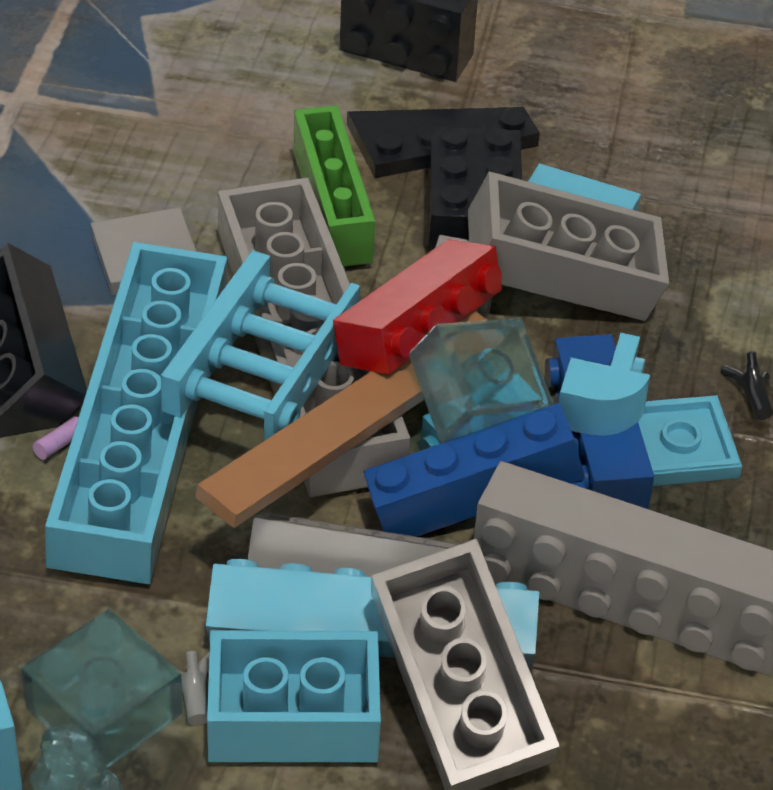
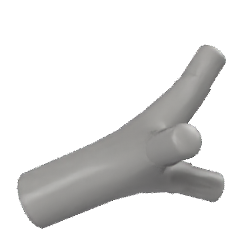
M190 650L186 653V672L168 666L164 670V675L176 681L182 689L188 724L200 726L207 723L206 679L209 671L210 652L198 663L197 652Z

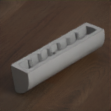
M261 512L253 518L248 560L256 562L260 568L280 569V566L283 564L295 563L309 566L312 568V572L334 574V571L339 568H353L365 572L366 577H371V575L457 546L459 543Z

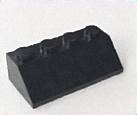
M9 243L0 250V438L58 427L72 412L82 405L87 392L51 266Z

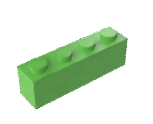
M338 105L294 110L293 152L301 178L308 177L342 265L352 266L373 263L375 219Z

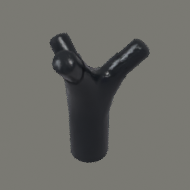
M755 351L747 353L746 373L727 365L721 367V373L733 378L746 392L754 417L757 420H765L773 415V409L765 388V383L769 380L770 376L767 372L759 373Z

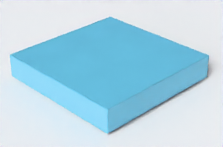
M717 395L646 401L644 413L638 423L654 473L653 486L740 478L742 464Z

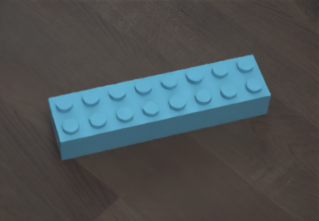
M133 242L46 521V568L144 584L151 583L198 401L193 400L181 418L162 412L161 374L226 287L227 256Z

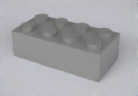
M490 171L468 209L469 242L496 246L498 266L502 273L501 285L646 321L669 285L661 217Z
M477 539L371 575L372 599L444 789L479 790L555 762L560 745Z

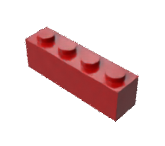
M447 239L333 319L340 364L342 366L389 375L502 290V273L498 266L496 246Z

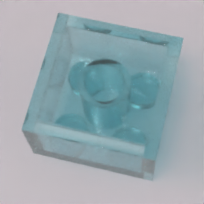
M522 318L436 324L409 354L440 444L554 405Z
M110 608L21 667L26 709L96 776L183 714L181 672Z

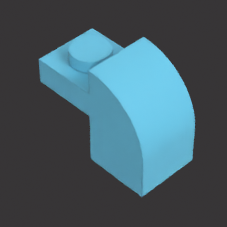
M620 333L611 366L576 358L570 359L561 387L559 403L571 431L597 436L613 435L631 428L640 420L645 410L650 375L643 373L646 359L637 357L639 336Z

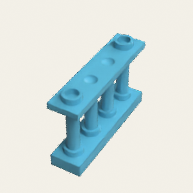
M252 250L161 374L162 412L181 418L193 400L199 401L201 398L264 419V441L299 419L301 408L338 354L333 319L360 301V285L351 283L338 303L334 304L275 284L274 278L270 277V256ZM269 302L325 322L317 334L313 335L254 314L260 305L266 306ZM246 334H250L303 352V355L296 365L291 367L233 347L232 345L238 336L244 337ZM226 365L281 384L282 386L273 399L269 400L209 379V377L216 368L221 369Z

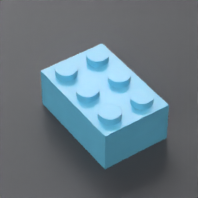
M210 630L207 711L208 762H378L381 726L378 631Z

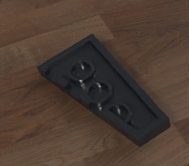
M524 107L347 111V126L374 178L429 168L431 127L455 126L471 129L501 128L505 130H519L521 132V150L539 146L540 132Z

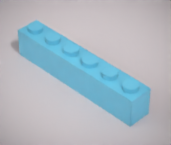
M231 559L227 561V565L213 564L206 619L209 642L210 630L378 631L379 656L395 658L371 596V577H366L365 572L353 568H339L334 571V574L312 572V568L309 566L295 563L283 564L280 566V569L260 568L256 562L246 559ZM517 582L497 583L495 586L528 668L532 669L536 653L539 591L527 590L526 585Z

